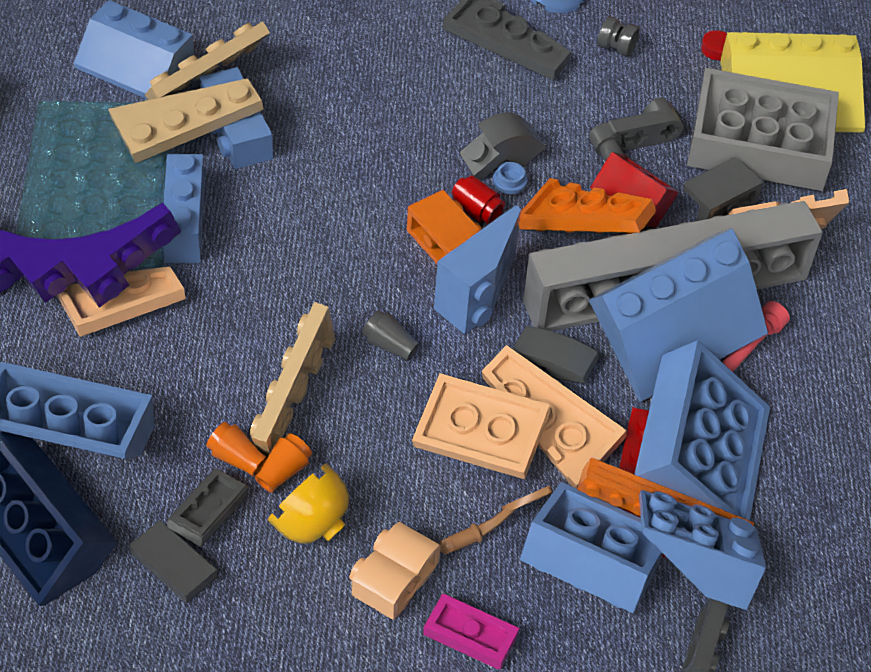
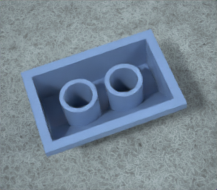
M108 0L89 19L74 66L76 69L146 98L145 94L151 87L149 82L165 71H167L169 76L180 70L178 64L194 55L193 34Z
M560 482L532 521L520 560L541 572L548 573L571 584L579 590H584L606 600L615 607L634 613L652 580L663 553L642 533L640 517L596 497H590L584 492Z

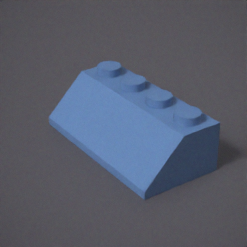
M0 362V431L123 459L142 455L154 429L152 395Z

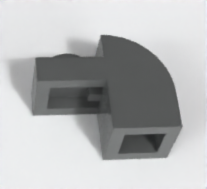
M505 112L493 115L478 124L482 133L459 153L472 174L479 180H482L506 159L524 167L544 150L546 146L532 125L516 113Z

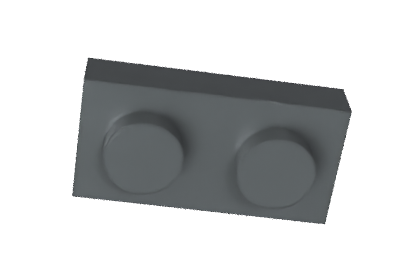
M710 598L699 611L681 672L715 671L720 657L719 654L715 653L717 642H721L725 637L730 624V619L725 617L729 604Z

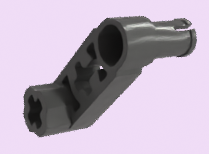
M657 98L644 108L643 114L610 120L595 126L589 133V140L596 153L602 156L606 162L611 152L625 155L623 151L673 141L682 133L684 125L671 102L665 98Z

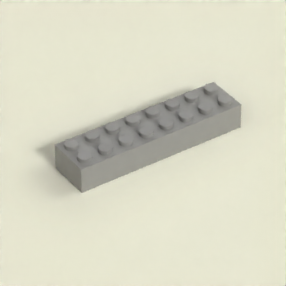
M804 200L794 203H783L763 209H752L726 216H715L695 222H684L669 227L647 229L640 233L611 236L601 240L579 242L574 245L553 249H543L538 252L529 253L523 303L533 327L555 331L599 322L589 299L704 239L733 228L749 260L757 290L807 280L823 232Z

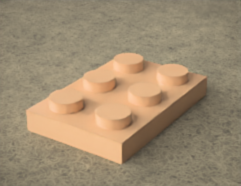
M439 374L412 442L414 447L525 479L551 412L550 404Z

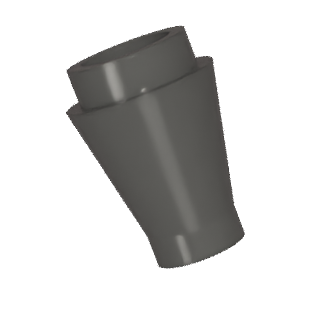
M377 310L368 320L362 331V335L368 338L367 343L395 354L406 361L412 358L420 345L390 312L385 314Z

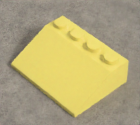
M727 32L720 61L722 71L839 92L835 132H864L862 57L856 35Z

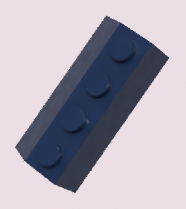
M0 431V556L38 606H45L96 574L118 542L33 438Z

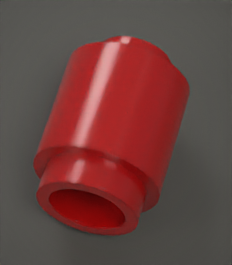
M474 175L459 179L451 192L453 200L458 201L463 211L479 223L484 221L489 225L501 215L505 207V201L500 199V194Z

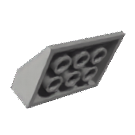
M705 68L687 166L710 170L736 157L761 180L823 191L833 160L839 92Z

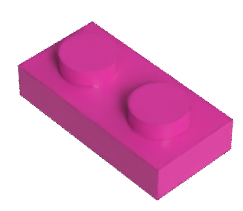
M442 593L424 625L423 635L501 670L518 637L519 628Z

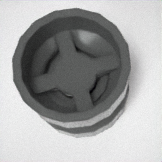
M609 15L601 27L597 45L605 49L612 47L617 49L619 54L629 57L638 41L640 27L631 23L624 25L618 18Z

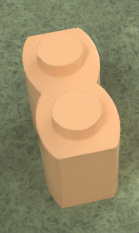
M397 522L390 530L384 529L374 543V552L366 559L360 558L352 568L350 573L352 596L394 620L408 605L416 590L426 582L436 568L440 558L441 545L401 522Z

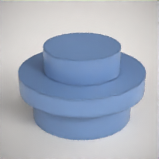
M505 162L494 172L493 185L502 193L517 194L522 192L527 186V174L518 163Z

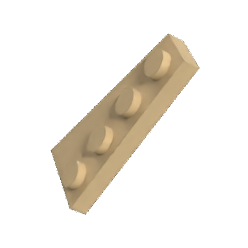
M248 78L108 109L111 119L135 164L264 110L262 100Z

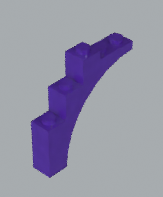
M163 202L136 219L110 230L83 237L64 239L30 238L0 229V293L8 289L18 279L24 277L46 303L76 281L100 308L130 286L124 274L132 268L139 266L143 260L159 248L170 243L174 237L181 233V230L173 214Z

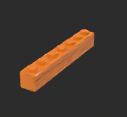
M592 457L581 472L577 490L584 492L590 497H596L609 502L613 506L629 510L638 516H641L639 493L643 490L652 494L653 492H663L673 497L676 502L691 507L693 505H702L712 510L715 515L730 520L732 518H740L754 526L752 521Z

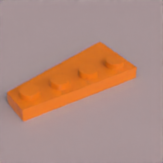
M549 178L522 209L519 229L540 232L557 230L565 232L640 233L655 214L656 209L653 200L620 192L608 196L605 189L594 187L589 192L582 190L580 184L569 182L566 186H561L557 179Z

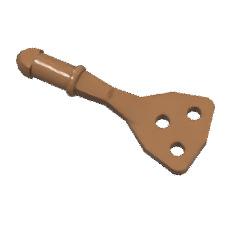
M550 485L502 506V510L480 525L477 526L473 523L469 528L439 541V545H441L440 552L446 555L473 543H481L482 537L503 523L518 508L552 494L553 491Z

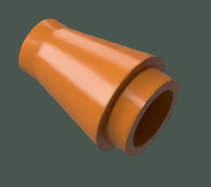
M226 421L214 430L206 444V447L212 451L211 455L247 472L252 477L258 474L267 459L237 424L231 426Z
M288 433L285 438L280 437L261 470L255 476V480L266 491L273 493L278 486L309 465L308 459L312 455L311 449L302 439L292 433Z

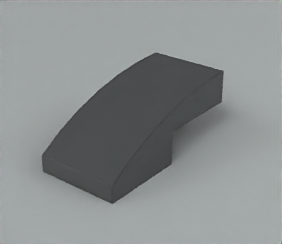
M530 326L525 327L512 348L535 366L547 367L552 378L585 383L600 357L598 351L577 340Z

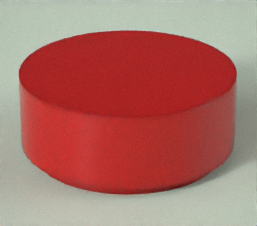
M720 30L707 32L702 39V53L712 60H721L727 33Z

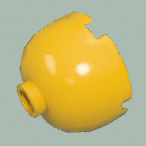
M328 463L321 466L325 474L320 479L314 473L311 474L279 505L284 511L279 518L274 514L268 517V521L288 540L299 544L312 543L323 536L327 541H330L346 525L341 518L349 507L348 490L341 477Z

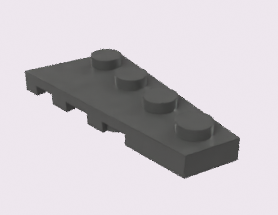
M461 0L443 18L442 29L552 80L556 78L570 61L571 52L541 30L533 31L527 26V20L520 15L512 16L505 11V5L499 0Z

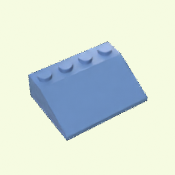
M733 228L716 233L589 299L639 402L653 396L663 354L698 340L720 360L768 334L751 266Z
M698 340L663 354L634 475L750 521L770 406Z

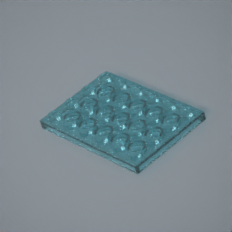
M38 101L16 234L42 239L83 237L110 230L138 218L164 202L167 154H173V148L135 164L108 111L110 108L133 103ZM163 246L143 260L137 267H162Z

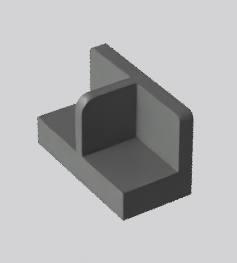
M734 157L686 181L683 190L700 205L696 221L715 216H726L735 208L757 205L763 181L738 158Z

